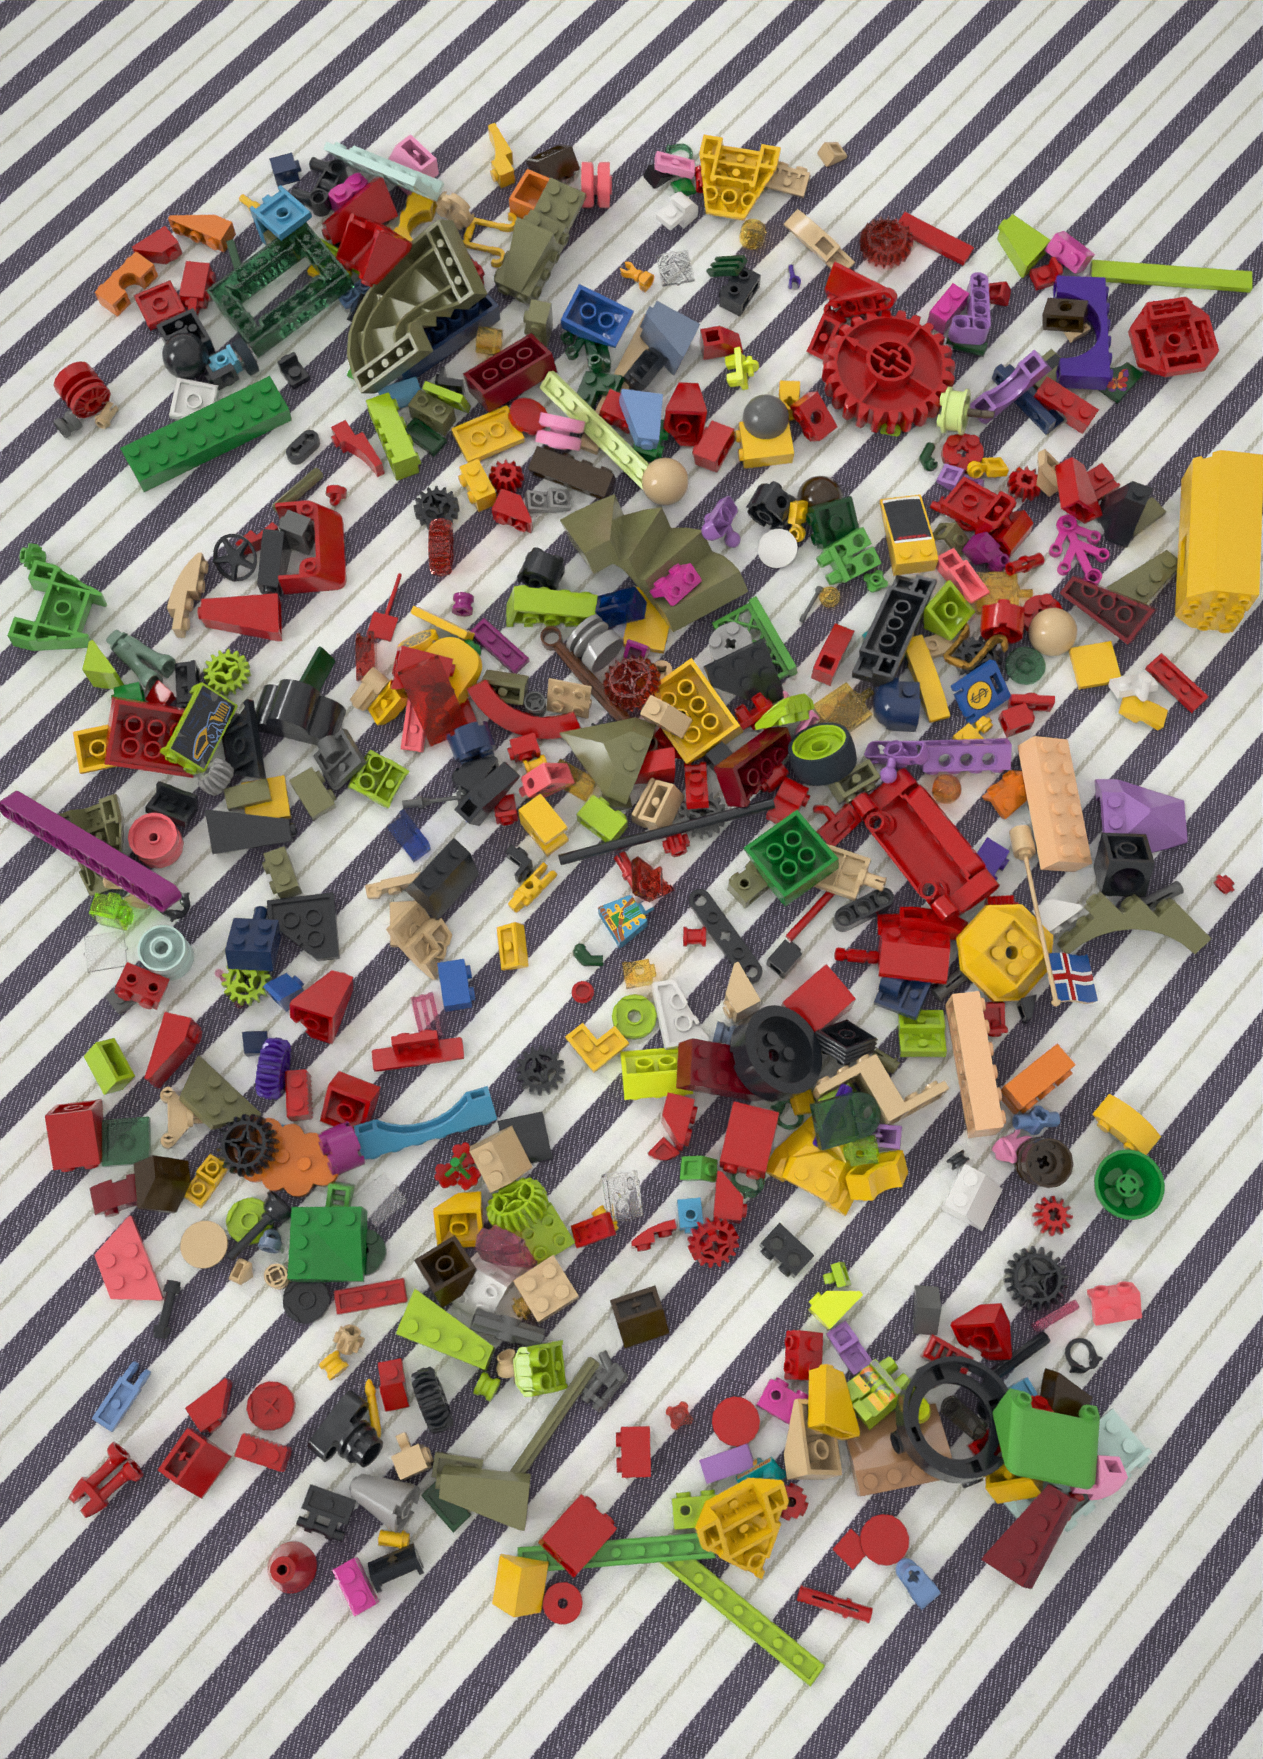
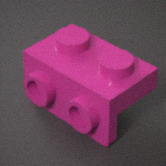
M691 563L676 564L669 569V574L666 577H661L654 583L655 587L649 592L653 598L665 597L670 606H674L695 588L702 579Z

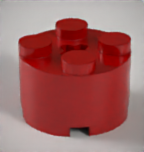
M1000 599L997 603L983 605L980 633L983 640L986 641L994 635H1004L1008 640V644L1022 640L1025 608L1010 604L1011 601L1008 599Z

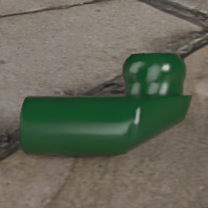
M927 442L919 456V460L926 471L932 472L938 467V462H934L935 459L931 457L936 447L933 443Z
M582 943L574 946V957L582 966H603V955H591Z

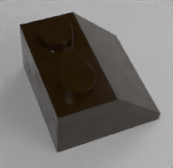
M558 144L525 159L530 170L557 181L562 177L564 179L570 178L575 175V171L580 170L573 147L570 145Z
M152 1155L134 1163L137 1208L140 1210L176 1213L191 1183L189 1161Z
M455 1235L414 1260L421 1275L442 1308L464 1294L477 1271Z

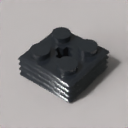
M847 1019L815 1031L821 1052L835 1058L840 1065H849L852 1061L866 1054L870 1055L876 1052L874 1050L877 1048L875 1041L878 1039Z

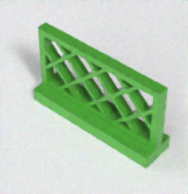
M757 596L749 599L748 604L712 623L715 630L726 622H736L743 627H747L749 633L751 629L759 630L761 632L760 639H765L767 648L771 650V659H773V656L776 658V660H772L773 664L779 665L783 671L778 674L779 680L788 675L792 677L798 673L793 659ZM746 611H749L751 614L749 624L738 621L740 615Z

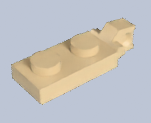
M420 872L365 885L367 898L380 899L382 894L389 893V895L399 894Z

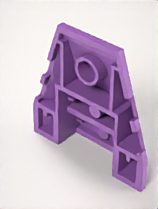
M1095 779L1096 801L1101 803L1102 833L1146 834L1152 853L1188 842L1184 800L1118 779Z

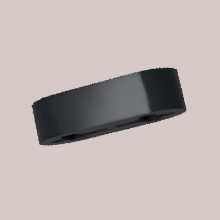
M304 431L287 447L286 455L291 464L299 465L303 463L319 448L320 439L316 431ZM308 438H309L310 440L314 439V442H313V443L310 442V441L307 442V439H308ZM293 452H295V453H298V452H299L300 455H299V456H297V455H294V456H293L292 453H293Z

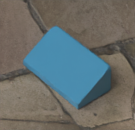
M417 377L387 385L378 394L382 395L389 392L391 398L396 399L399 409L408 407L420 386Z

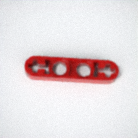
M886 287L830 299L823 310L824 313L831 311L846 318L866 314L868 311L876 312L889 309L896 303L898 296L894 289ZM884 296H886L887 298H890L891 300L889 301L888 299H882V298H883ZM865 298L872 299L874 305L868 306L865 303ZM847 301L853 302L856 309H850L847 306Z

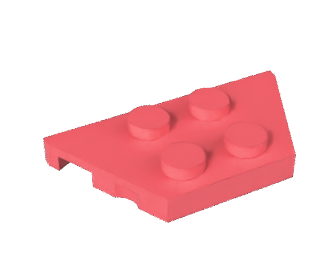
M128 1216L94 1255L110 1299L163 1301L164 1296L134 1217Z

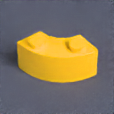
M1111 1094L1104 1099L1093 1113L1098 1122L1097 1126L1105 1133L1109 1132L1123 1143L1125 1150H1135L1147 1155L1161 1138L1157 1130L1140 1113Z
M903 1150L882 1152L856 1164L845 1177L851 1200L873 1201L878 1194L885 1190L902 1187L908 1174Z

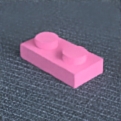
M657 151L655 155V170L678 175L682 178L693 179L695 160Z

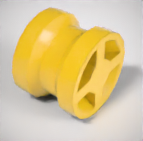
M338 1350L328 1355L318 1365L327 1372V1378L330 1381L338 1377L349 1367V1364L340 1358L341 1354Z

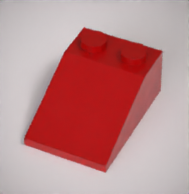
M168 1012L164 1013L144 1077L154 1087L160 1088L195 1050L196 1044L200 1043L202 1038L201 1027L192 1018Z

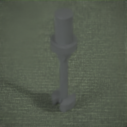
M456 791L457 796L435 799L417 796V799L402 800L403 809L416 807L423 809L424 806L430 805V803L458 800L459 804L467 794L461 795V791Z

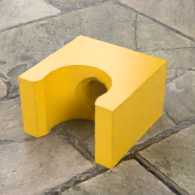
M541 794L518 809L521 825L547 857L569 841V838L564 833L568 830V827Z

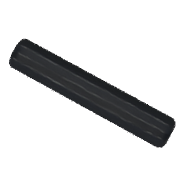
M1040 1332L1014 1351L1011 1359L1000 1361L991 1370L1002 1378L1049 1344L1050 1338L1045 1332Z

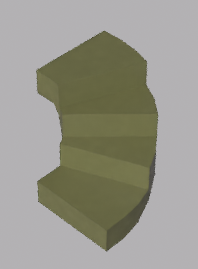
M438 219L412 240L411 251L378 285L373 284V287L369 288L352 320L347 345V358L351 373L361 394H376L433 352L423 328L435 327L436 316L451 317L454 309L469 310L474 304L488 295L454 221Z
M614 494L560 519L570 542L593 574L612 564L622 568L646 595L673 632L748 592L738 568L725 556L711 550L701 530L671 528L662 507L624 515ZM691 563L702 579L695 588L674 606H670L665 597L653 598L649 592L655 587L654 583L659 578L666 577L669 574V569L676 564Z

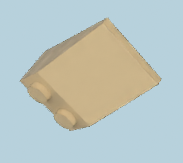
M795 1399L784 1451L787 1480H824L841 1476L842 1469L837 1438L807 1428L808 1399Z

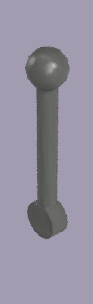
M822 586L816 587L813 598L799 619L800 622H805L817 597L823 593Z

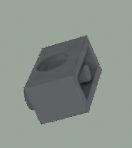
M287 510L285 516H282L279 520V530L285 532L291 549L309 555L315 544V530L312 520L309 517Z

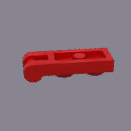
M700 762V764L695 765L684 763L687 809L709 808L706 762Z

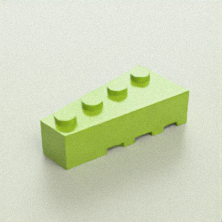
M389 392L367 399V410L396 481L419 473L418 465L421 464L418 453L414 451V444L410 434L407 435L405 430L407 427L403 416L400 417L397 412L399 406L396 399H392Z
M526 585L514 586L506 604V627H514V623H524V627H533V624L544 623L546 627L558 626L560 623H564L565 627H577L591 615H598V595L590 592H571L567 589L558 591L550 590L547 587L529 588Z
M414 1288L396 1334L487 1371L496 1348Z

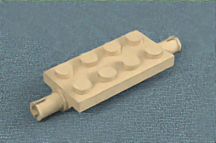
M827 844L839 858V866L836 871L814 887L854 901L858 897L861 886L866 885L880 891L884 890L883 886H885L887 878L868 872L871 858Z

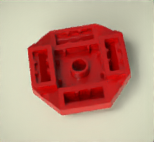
M1187 296L1147 302L1128 330L1137 366L1148 371L1151 375L1163 377L1205 371L1219 352L1209 315L1201 308L1192 304L1193 302Z

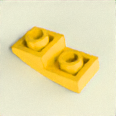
M1128 696L1122 698L1118 713L1134 723L1141 720L1158 731L1164 727L1168 710L1149 700L1142 702L1137 696Z
M209 1154L197 1169L196 1176L191 1181L184 1198L202 1208L228 1171V1169L223 1167L224 1162Z

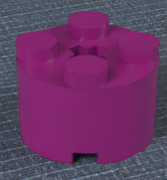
M348 1121L324 1130L318 1135L321 1152L323 1155H328L329 1162L327 1164L332 1176L335 1174L341 1175L365 1164L364 1156L359 1157L358 1152L361 1146Z

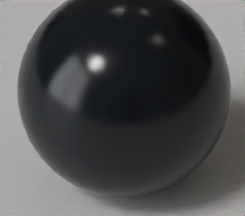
M182 332L171 336L166 341L162 351V359L166 369L173 376L191 380L199 377L206 370L205 365L209 363V352L207 346L198 336Z

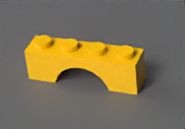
M412 192L407 197L405 211H402L400 214V224L398 227H395L394 231L410 242L414 240L410 236L414 228L422 223L433 221L436 208L438 207L436 201Z

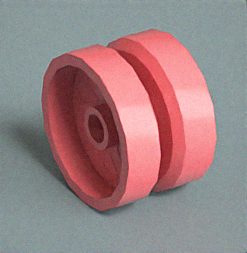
M582 162L581 191L586 193L587 196L582 208H592L594 206V195H598L599 208H610V195H612L610 162H599L598 175H594V164L592 162Z
M161 813L142 815L134 821L129 829L128 841L130 848L143 864L151 868L170 866L178 860L183 851L184 842L182 834L171 819Z

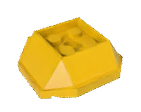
M1022 904L985 905L956 937L960 970L991 1001H1019L1047 973L1037 920ZM1043 926L1049 954L1052 953L1053 935ZM1008 947L1012 952L1010 958L1006 956V949Z

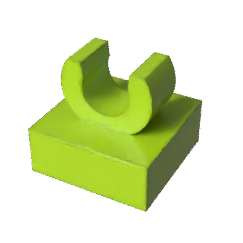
M845 1262L831 1264L833 1272L823 1275L825 1284L836 1282L837 1288L852 1285Z

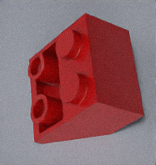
M668 1092L661 1123L677 1150L682 1152L684 1146H689L692 1134L689 1124L695 1123L698 1107L694 1106L695 1099Z
M187 1428L158 1468V1471L178 1486L203 1499L232 1456L194 1428Z

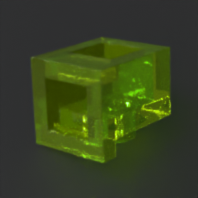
M876 1134L847 1140V1146L843 1147L845 1161L850 1160L851 1166L879 1163L880 1153ZM861 1150L864 1152V1155L858 1156L856 1151Z

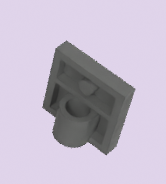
M343 728L334 736L329 735L322 738L317 744L319 751L313 755L333 790H339L367 763L348 730Z

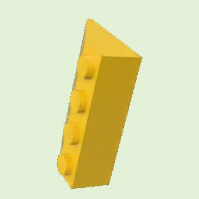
M692 658L639 695L644 704H646L649 696L652 695L670 704L693 720L683 739L663 730L686 764L705 756L721 741L726 745L744 732Z

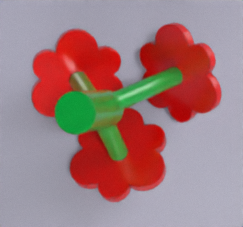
M463 1142L462 1145L456 1144L453 1146L452 1152L454 1155L450 1163L445 1165L438 1164L435 1167L436 1174L434 1178L436 1181H439L442 1188L446 1189L450 1185L455 1186L458 1183L466 1191L478 1184V1179L481 1177L479 1169H476L475 1166L464 1169L469 1164L473 1165L475 1161L470 1154L469 1143Z

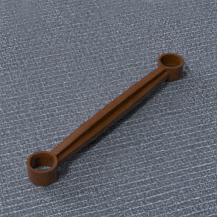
M555 626L544 628L540 634L543 647L550 651L554 650L583 685L592 686L591 695L615 721L630 719L631 716L607 688L563 643L561 631ZM549 633H556L559 639L556 643L548 644L544 641L545 636ZM653 735L652 741L655 745L651 751L658 750V742Z

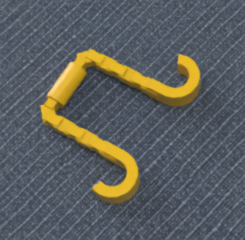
M507 212L508 221H512L511 224L496 223L474 217V220L466 228L463 237V243L466 248L500 256L499 259H492V267L498 268L502 266L505 252L498 247H489L469 241H471L476 224L499 229L504 232H513L517 217L510 212Z

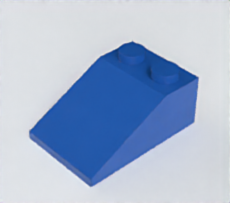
M579 284L561 318V328L578 337L616 348L634 311Z

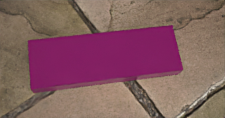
M485 618L470 630V632L475 633L473 639L511 673L517 674L530 661L529 657Z

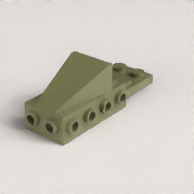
M550 177L534 210H530L529 214L525 215L523 219L517 217L515 221L510 250L506 251L501 268L496 270L494 275V282L500 293L506 296L510 295L524 304H530L532 299L537 300L540 297L542 288L549 280L551 271L560 258V253L568 243L570 237L569 230L587 197L586 193Z

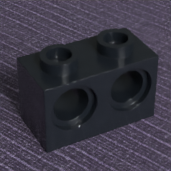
M780 1222L759 1245L762 1248L760 1251L762 1255L769 1261L774 1259L780 1265L778 1269L786 1277L791 1275L795 1278L814 1257V1254ZM773 1238L780 1239L783 1243L782 1249L774 1250L770 1245V1240ZM791 1254L797 1255L800 1259V1265L796 1267L791 1266L788 1263V1256Z

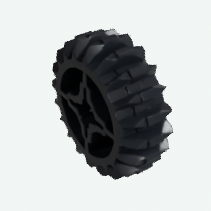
M242 1114L241 1119L237 1116L233 1117L234 1124L227 1122L226 1126L228 1129L220 1130L221 1134L224 1135L223 1138L216 1139L217 1142L221 1143V1146L216 1148L217 1152H222L218 1159L225 1161L223 1167L226 1169L230 1168L229 1172L231 1174L237 1173L240 1177L245 1175L247 1177H254V1173L260 1175L262 1174V1167L264 1169L270 1168L268 1161H276L272 1154L273 1152H279L277 1148H274V1145L280 1141L273 1138L277 1131L271 1130L273 1125L270 1122L266 1123V1118H258L255 1114H251L250 1117L247 1114ZM243 1130L242 1135L236 1139L237 1135ZM257 1130L261 1134L262 1144L258 1142ZM250 1143L251 1145H255V1147H245L241 1146L240 1144ZM233 1147H236L238 1151L237 1157L239 1158V1161L236 1159L234 1155ZM260 1152L258 1157L255 1160H253L254 1155Z
M1035 1246L1030 1247L1029 1253L1025 1248L1020 1250L1021 1255L1014 1253L1013 1258L1015 1261H1007V1264L1012 1269H1004V1273L1010 1275V1277L1003 1279L1004 1283L1011 1284L1010 1287L1006 1288V1292L1013 1290L1015 1293L1011 1296V1300L1014 1301L1019 1297L1018 1306L1022 1307L1027 1302V1310L1029 1311L1033 1309L1035 1304L1037 1312L1042 1311L1043 1306L1046 1310L1051 1309V1303L1054 1305L1059 1304L1057 1297L1063 1298L1065 1296L1064 1292L1060 1289L1068 1288L1066 1283H1062V1280L1068 1279V1275H1061V1271L1065 1270L1066 1266L1058 1267L1057 1265L1061 1259L1057 1257L1052 1260V1251L1044 1255V1247H1040L1038 1253ZM1032 1260L1044 1263L1049 1270H1040L1036 1263L1033 1264ZM1025 1262L1026 1277L1024 1280L1018 1281L1019 1269ZM1045 1275L1038 1282L1026 1283L1033 1276ZM1053 1276V1287L1047 1295L1046 1280ZM1022 1288H1032L1036 1294H1039L1040 1298L1029 1296Z
M429 1366L412 1373V1387L429 1431L433 1434L446 1431L453 1426V1418L435 1370Z

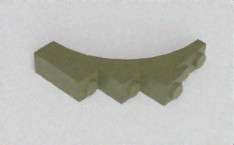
M1099 891L1097 894H1092L1086 900L1087 904L1083 906L1089 914L1080 917L1072 930L1064 932L1060 936L1057 945L1064 953L1070 954L1081 944L1097 936L1113 931L1135 929L1166 935L1182 943L1191 952L1196 954L1211 938L1170 897L1160 901L1156 905V910L1152 911L1134 894L1132 897L1129 896L1124 899L1121 907L1118 909Z

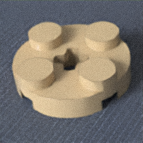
M447 191L442 192L436 202L438 206L436 212L438 215L445 217L447 220L454 221L458 230L468 227L474 220V213L471 215L469 212L471 208L469 204L455 193L448 195L446 194Z

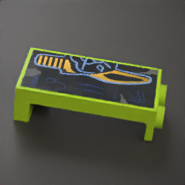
M199 683L192 687L190 691L192 697L167 746L160 750V753L165 755L166 760L171 763H178L184 767V771L192 775L206 771L238 707L237 704L204 683Z

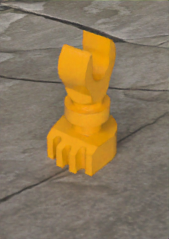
M625 262V267L629 270L626 271L620 268L622 277L631 278L639 282V288L644 292L654 282L653 274L648 271L637 270L631 262Z

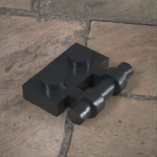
M310 1484L301 1508L310 1511L308 1518L299 1516L296 1526L304 1528V1531L308 1533L316 1532L324 1535L327 1540L332 1541L335 1539L342 1542L345 1532L337 1529L338 1523L349 1524L357 1501ZM318 1515L331 1519L329 1526L316 1522Z

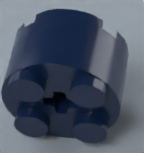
M483 721V725H479L478 722L463 725L454 730L455 735L451 737L449 733L446 737L455 762L461 763V765L465 762L474 761V759L479 757L486 758L495 755L493 751L497 746L486 721Z

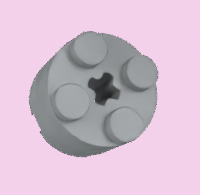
M730 622L718 627L709 638V648L714 661L753 643L748 630L736 622Z

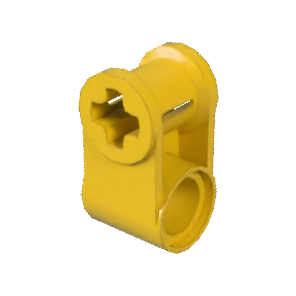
M780 380L779 399L786 405L789 421H792L794 418L790 406L800 398V381Z

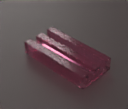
M429 992L426 995L421 994L418 997H411L418 1032L422 1031L423 1027L417 1002L422 1004L427 1029L432 1030L425 1001L430 999L438 1037H442L443 1033L433 992Z
M1072 1300L1030 1325L1034 1332H1039L1078 1310L1080 1306L1076 1300Z

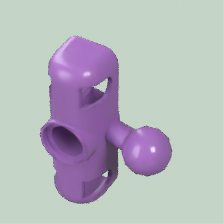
M730 496L720 499L712 512L705 515V523L702 526L701 533L709 541L717 540L726 534L724 538L725 544L730 548H735L740 544L741 538L737 532L733 531L731 526L733 519L738 513V508Z
M872 741L867 745L864 756L866 759H870L872 764L886 765L880 772V778L883 782L889 784L897 778L895 768L901 769L907 765L914 764L923 765L929 758V751L923 741ZM878 745L885 747L883 749L884 754H880ZM916 745L922 746L919 754Z

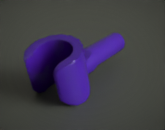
M790 264L788 265L790 273L788 288L792 289V282H795L799 289L801 279L795 275L794 267Z

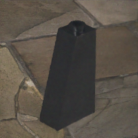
M205 810L212 854L294 841V836H297L296 825L291 823V819Z

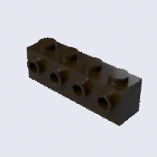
M544 445L543 448L536 447L528 467L532 475L600 500L610 496L616 481V477L611 469L603 466L599 469L594 467L593 463L584 459L580 462L575 460L574 456L565 452L562 455L555 452V449Z

